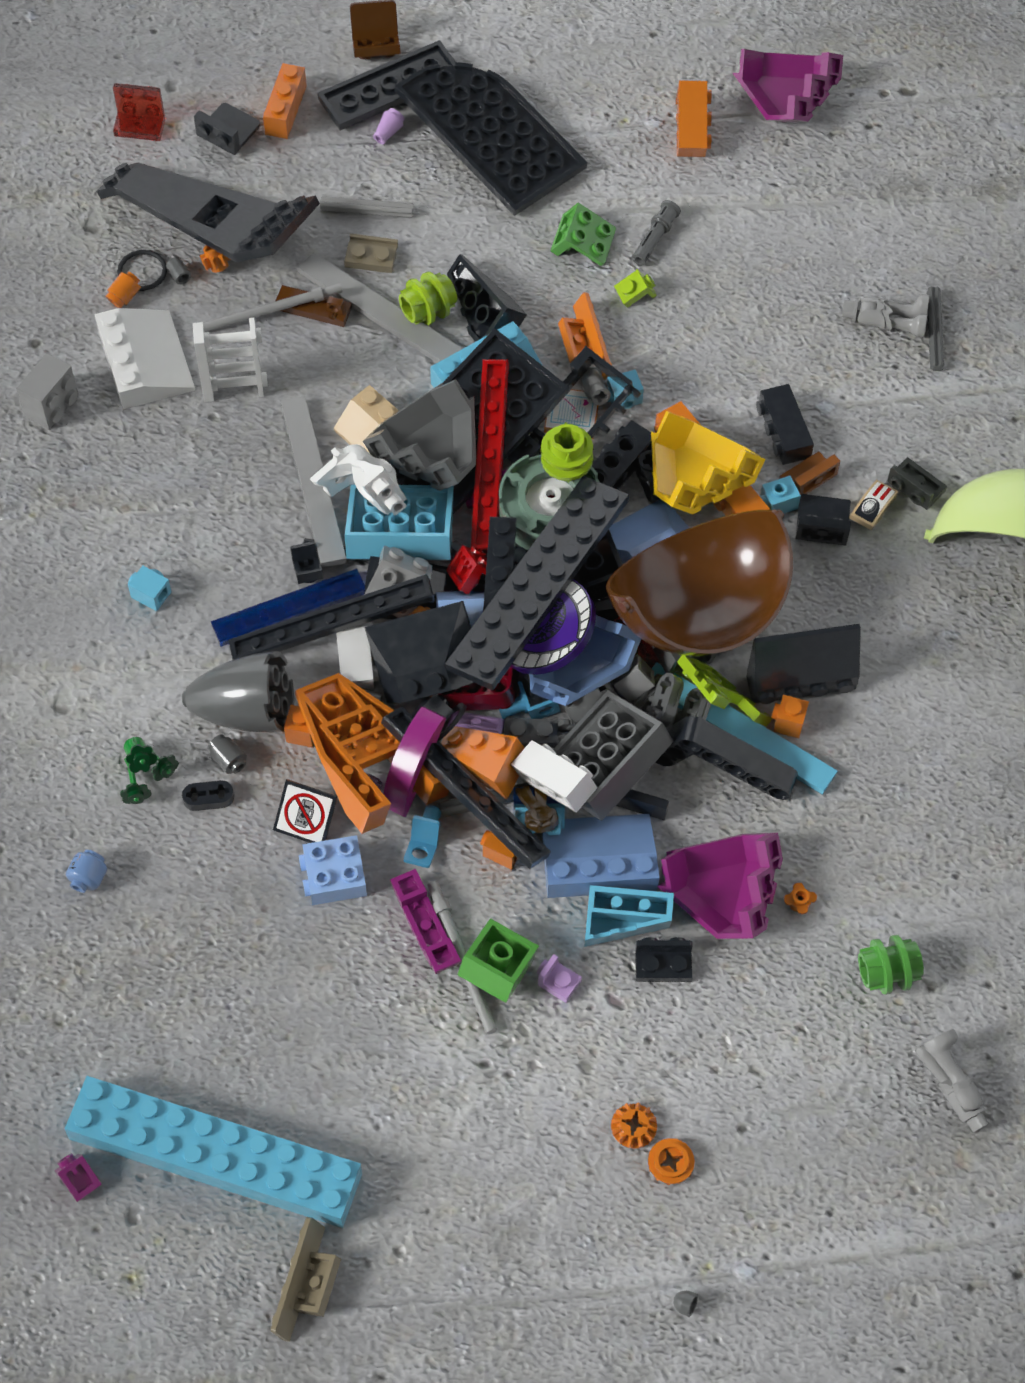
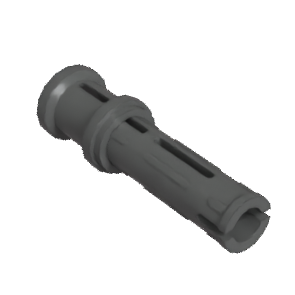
M664 200L661 203L659 213L653 216L651 228L631 257L636 264L641 266L646 264L663 234L670 231L671 223L675 218L679 217L681 209L673 201Z

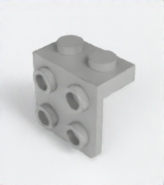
M384 545L380 553L378 568L365 594L425 574L431 580L432 565L422 558L411 557L398 548H390ZM417 606L392 615L399 618L407 616Z

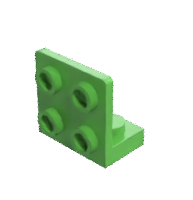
M578 202L562 215L550 252L559 256L564 251L574 248L602 266L605 264L616 227Z

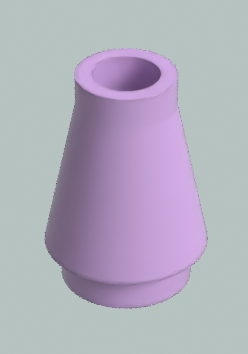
M393 108L384 111L373 138L378 143L385 144L391 136L403 127L404 116Z

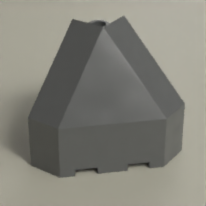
M457 380L446 384L441 383L380 423L363 440V443L372 456L386 460L391 466L399 469L400 474L416 481L419 478L431 483L432 488L439 491L454 486L476 465L474 396L467 398Z

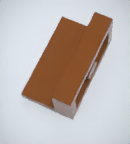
M818 451L780 475L779 479L791 476L800 495L808 494L838 474L841 461L835 454L826 459Z

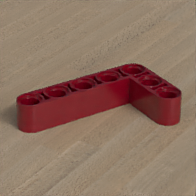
M510 666L493 691L477 683H471L437 695L444 697L451 709L460 703L466 705V710L507 709L513 705L516 699L519 671Z

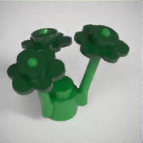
M141 737L129 738L123 748L127 755L124 760L128 767L130 784L120 792L123 803L139 804L144 799L151 797V790L148 789L146 784H137L135 773L140 770L148 772L150 765L156 763L151 769V772L154 774L153 779L160 781L163 778H169L179 765L175 756L171 754L168 757L161 756L159 758L152 747L146 745Z

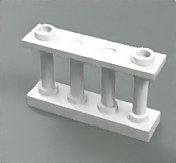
M249 318L250 331L221 334L204 332L203 322L193 323L194 347L204 402L214 401L213 391H218V388L257 385L259 397H264L263 387H268L267 372L261 371L258 343H262L261 328L255 327L254 318ZM251 341L252 346L212 349L211 347L214 344ZM253 356L254 361L214 364L213 362L215 359ZM256 372V375L228 378H217L216 374Z

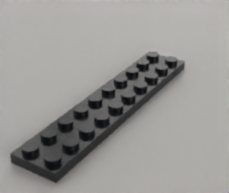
M583 476L445 663L446 670L493 691L627 505L629 494Z

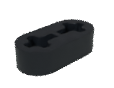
M223 780L192 783L187 785L182 791L184 806L191 811L228 807L233 803L235 796L232 785ZM219 790L225 791L224 798L219 799ZM192 793L198 794L197 801L195 802L191 799Z

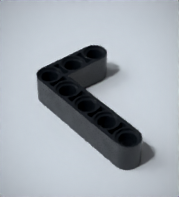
M696 716L685 717L666 728L674 742L655 763L670 767L695 755L776 799L788 800L791 798L798 772L793 767Z

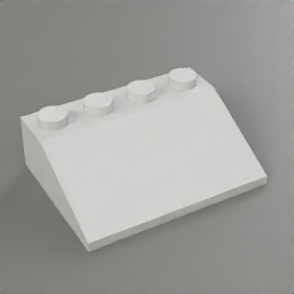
M117 308L94 314L123 410L195 391V386L169 310Z

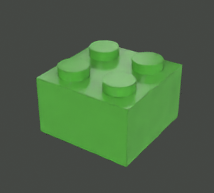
M490 918L464 955L457 975L507 1003L532 965L539 946Z

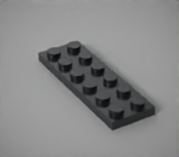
M438 40L317 93L318 100L341 131L405 103L394 91V87L408 76L435 64L440 66L455 65L456 61L442 42Z

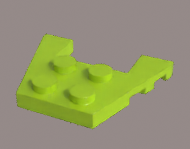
M682 655L677 663L684 670L682 673L693 681L711 704L725 709L731 702L739 706L754 722L766 727L771 722L772 718L769 714L759 712L754 707L756 703L750 698L739 694L735 690L736 686L715 668L687 655Z

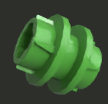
M892 935L889 938L887 947H884L880 939H873L870 942V947L860 949L858 954L860 975L865 987L870 988V991L880 989L882 994L887 995L892 993L893 983L897 982L901 990L905 991L911 989L912 982L922 980L921 977L924 974L922 955L917 943L911 939L902 940L899 935Z

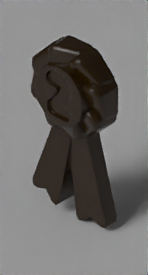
M525 785L523 788H515L516 795L528 809L525 812L524 818L526 827L536 833L554 830L559 824L556 809L547 805V795L534 787V797L528 785Z

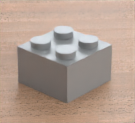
M48 353L42 357L16 388L24 416L50 430L54 423H58L61 420L64 411L69 405H73L78 397L71 365Z

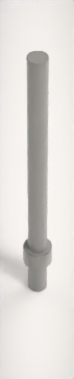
M337 283L324 288L318 286L311 288L312 291L203 322L204 332L311 301H315V303L323 301L325 297L342 293L341 284Z
M432 881L427 884L434 901L432 906L436 915L440 916L446 934L451 939L462 963L466 951L450 914L452 911L448 899H444L438 881ZM465 980L486 1034L496 1032L497 1028L481 988Z

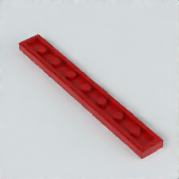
M483 360L470 549L475 546L484 553L488 551L490 517L500 516L499 488L502 481L509 371L508 360Z

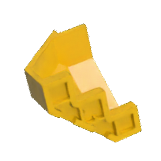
M666 411L657 432L651 431L654 495L673 508L692 515L701 511V507L708 503H716L732 495V491L755 483L766 460L747 447L694 421Z

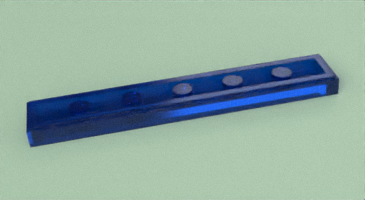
M354 569L211 621V626L220 647L229 644V639L362 596L365 593V584L358 569Z

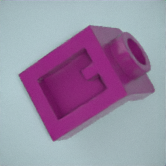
M71 1153L57 1163L59 1168L55 1170V1173L60 1177L77 1202L102 1185L81 1154L74 1156Z

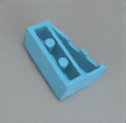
M590 885L584 947L670 928L674 893Z

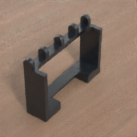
M585 346L570 363L572 372L563 381L569 386L570 390L592 364L624 388L622 393L587 432L592 439L599 430L608 434L610 428L605 425L615 411L624 415L627 410L621 404L630 394L639 398L641 393L633 387L630 379ZM546 417L530 433V435L534 434L541 442L545 434L538 427Z

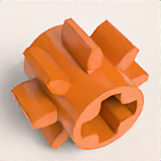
M207 245L203 248L204 254L200 255V258L206 270L211 268L212 272L218 273L224 271L229 266L227 261L231 260L230 258Z

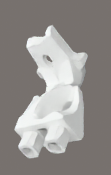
M358 444L349 445L342 449L333 448L331 450L333 459L310 478L313 484L323 486V490L331 497L349 485H356L358 491L365 499L387 515L391 512L397 515L407 506L404 503L407 498L397 483L395 469L386 460L375 458L363 446Z

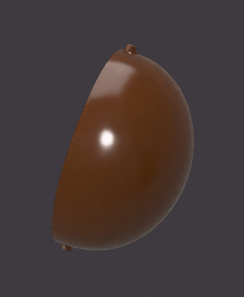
M780 509L736 513L688 528L652 545L624 563L608 580L606 590L614 609L635 635L648 644L670 653L688 656L712 655L738 648L760 635L776 618L783 607L791 586L793 552L788 531L782 521L784 513Z

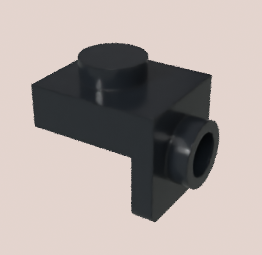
M314 541L290 547L298 584L313 583L316 580L324 579Z

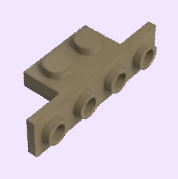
M306 1217L304 1225L300 1230L299 1241L290 1262V1270L286 1282L281 1290L277 1311L272 1318L271 1332L287 1342L291 1340L299 1313L324 1317L341 1262V1258L336 1255L318 1253L325 1227L311 1217Z

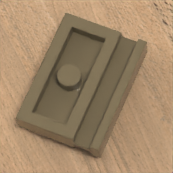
M350 234L344 265L347 268L393 273L398 240Z

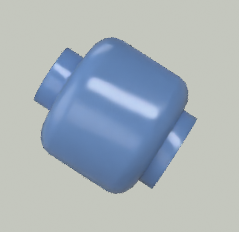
M92 850L76 853L66 871V877L71 882L70 887L81 893H85L86 890H96L107 872L104 857Z

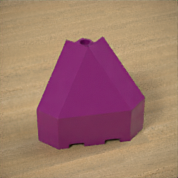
M741 49L739 73H733V75L766 120L809 122L813 117L812 112L814 109L823 104L829 96L830 88L833 85H837L841 80L843 55L830 52H822L821 55H799Z
M778 833L735 835L667 851V856L661 859L662 874L665 877V882L657 887L663 892L674 893L673 901L715 938H755L767 929L769 919L765 916L767 905L773 904L777 883L773 881L775 870L781 869L783 861Z

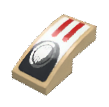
M876 479L861 498L849 518L872 530L882 519L885 510L896 499L898 491Z

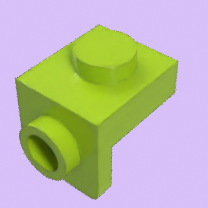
M638 269L614 285L619 297L627 308L647 294L652 298L657 296L653 289L656 286L649 274L644 275Z

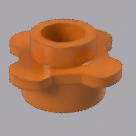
M795 883L791 893L784 896L785 904L789 905L793 911L799 914H806L810 904L815 903L817 900L816 893L805 889L802 883Z

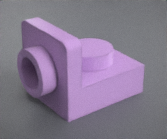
M553 954L550 960L545 959L537 970L539 975L538 986L567 1003L582 981V977L558 963L559 957Z

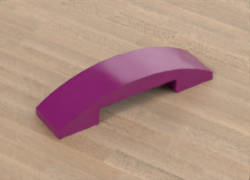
M426 707L420 708L407 728L391 763L383 794L391 802L389 810L402 817H407L416 795L413 787L431 743L437 742L446 717Z
M413 869L390 879L408 924L435 974L461 964V959L427 896V890L417 870Z

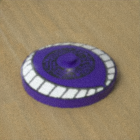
M575 580L571 581L512 663L511 667L513 669L532 675L550 673L569 664L583 651L594 631L596 610L592 598L582 585Z

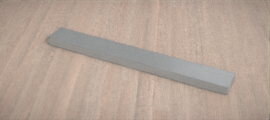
M314 252L298 267L299 274L316 285L321 286V288L340 283L343 292L333 296L351 302L353 309L437 363L463 349L422 322L417 325L411 323L405 317L401 308Z
M301 396L280 400L321 567L346 564V555L331 496L323 490V486L315 485L310 480L313 475L323 468L306 398Z

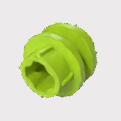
M425 272L421 275L420 281L414 278L408 280L406 288L401 290L399 295V304L402 312L408 321L415 323V325L422 322L429 326L435 322L436 316L442 319L448 317L450 309L455 307L457 302V294L451 280L440 272L435 275L432 272Z
M565 422V424L555 426L549 430L543 437L541 463L543 469L551 477L569 483V481L579 479L588 473L593 461V442L591 436L584 429Z

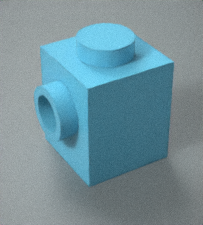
M636 370L622 373L632 381L633 387L641 395L639 398H636L630 394L621 406L629 409L635 405L642 404L644 389ZM607 377V386L611 393L610 399L607 402L612 404L624 388L610 377Z
M787 476L763 484L760 497L770 510L780 509L785 514L798 509L801 495L791 476Z
M142 565L139 571L134 572L129 578L128 588L131 598L156 612L171 594L169 579L165 578L156 569H149Z

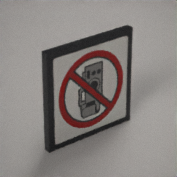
M286 779L273 830L309 843L325 841L338 796Z

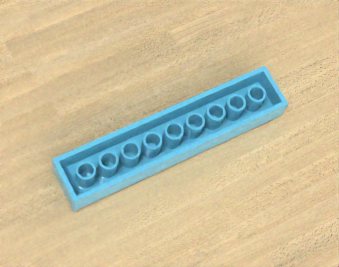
M86 1076L65 1126L69 1140L306 1217H311L343 1228L362 1176L361 1163L90 1076Z

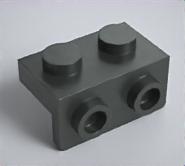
M908 457L898 467L893 465L890 468L887 479L895 490L901 491L914 504L926 510L947 489V485Z

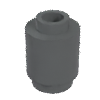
M220 734L208 744L207 749L210 752V757L227 774H236L245 767L247 755L230 737Z

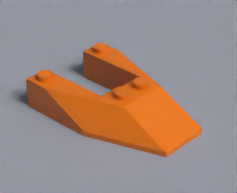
M340 673L297 689L295 696L310 735L346 815L362 834L383 825L391 802L363 769L385 759L392 763L400 742L381 724L384 716L394 710ZM422 765L413 790L428 805L446 797L449 790Z

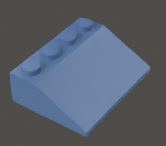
M650 814L606 816L602 821L596 817L565 819V828L561 829L559 835L542 833L543 844L551 851L549 857L544 860L547 898L588 896L590 885L646 891L658 890L659 870Z

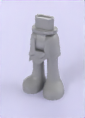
M920 295L914 304H899L888 301L886 298L864 297L859 302V298H855V301L844 300L843 318H852V322H859L864 325L886 329L887 331L895 328L918 337H924L929 295ZM892 315L902 316L906 318L893 317Z
M951 1029L928 1041L915 1051L919 1059L939 1081L936 1087L947 1098L955 1113L959 1116L958 1118L963 1123L967 1121L972 1132H975L988 1125L982 1113L986 1110L984 1107L980 1108L982 1097L974 1082L971 1081L968 1075L966 1076L951 1054L950 1048L958 1039L956 1031Z

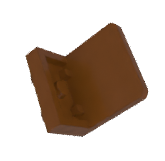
M378 0L351 3L350 18L354 57L366 60L371 59L373 56L390 58L396 54H401L396 2L394 0Z

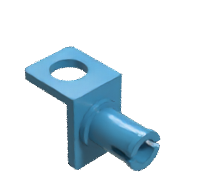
M521 681L517 682L521 692L516 697L513 705L507 709H499L502 719L523 711L529 713L531 719H542L561 711L559 704L550 700L531 707ZM546 707H552L547 711L540 712Z
M429 805L425 807L423 817L417 815L413 817L411 840L403 860L405 863L425 868L430 867L438 847L440 822L438 820L441 817V810L438 807ZM422 849L428 855L423 859H417L412 855V852Z

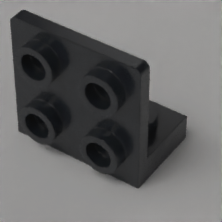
M801 494L795 539L846 546L851 528V521H849L851 501L848 499Z

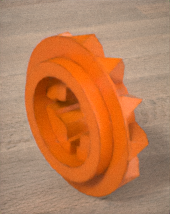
M639 1102L636 1104L626 1103L617 1109L613 1115L611 1131L614 1138L621 1145L633 1149L642 1148L654 1139L657 1132V1120L650 1107H645ZM637 1115L638 1124L642 1125V1127H637L633 1136L631 1135V1127L626 1122H631L634 1116Z
M674 1138L663 1139L657 1142L649 1152V1171L655 1176L657 1181H662L667 1185L681 1184L690 1177L694 1169L695 1159L693 1152L681 1140ZM667 1153L672 1159H680L675 1166L676 1172L670 1166H662L666 1162Z

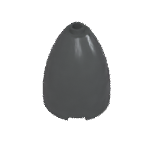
M273 651L244 656L223 663L199 676L187 686L186 691L182 693L183 705L196 716L226 728L248 732H284L290 705H294L293 679L289 680L284 667L287 666V659L281 652Z

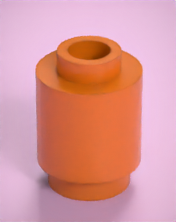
M129 271L127 274L121 272L107 289L108 293L105 297L118 308H122L124 305L127 306L141 287L138 284L140 280Z

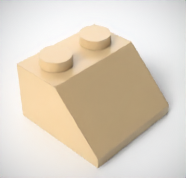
M369 385L350 400L336 423L334 431L349 445H361L369 452L363 440L380 423L399 410Z

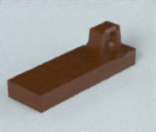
M282 285L275 301L308 291ZM330 296L317 303L311 301L280 311L345 327L352 310V303Z

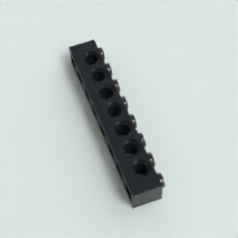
M633 420L625 427H620L615 435V439L610 444L606 443L600 452V456L592 461V467L598 474L599 482L619 490L637 470L641 453L649 450L652 451L651 432ZM520 545L518 547L515 546L514 565L519 564L528 552L527 549Z

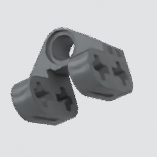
M666 673L660 678L654 696H650L649 706L646 707L645 712L662 722L665 728H668L688 716H696L706 720L711 703L698 688H694L687 694L682 711H678L677 707L682 695L684 682L678 676Z

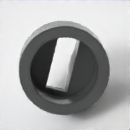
M688 1290L678 1292L673 1302L675 1309L679 1313L690 1317L697 1305L698 1294Z

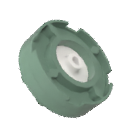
M526 455L513 463L504 474L500 483L499 513L500 517H513L517 519L515 543L529 550L581 478L569 481L568 483L567 481L551 477L543 469L541 455L529 458V455ZM591 467L584 476L599 482L597 472Z

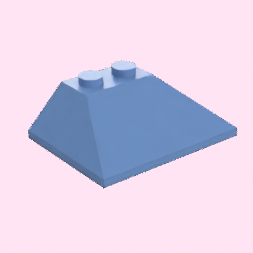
M659 499L612 524L609 530L622 564H624L652 545L689 527L672 506Z

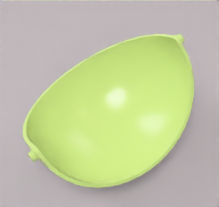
M1007 469L992 472L962 486L941 508L934 527L931 530L926 529L924 539L928 540L929 543H934L937 537L955 532H984L1025 538V469Z

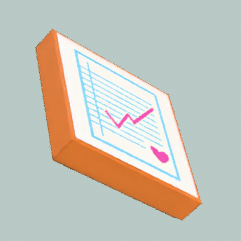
M571 389L546 417L544 433H547L555 426L565 424V422L576 425L588 432L596 423L599 405L594 404L591 399L589 400L583 391Z

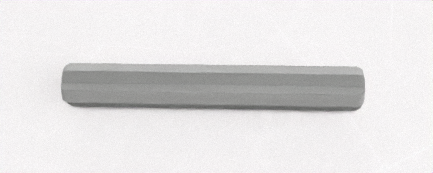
M322 196L320 199V210L411 218L414 215V204Z

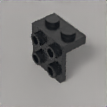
M222 103L211 116L200 110L194 115L196 135L233 155H236L260 127L258 119L228 103Z

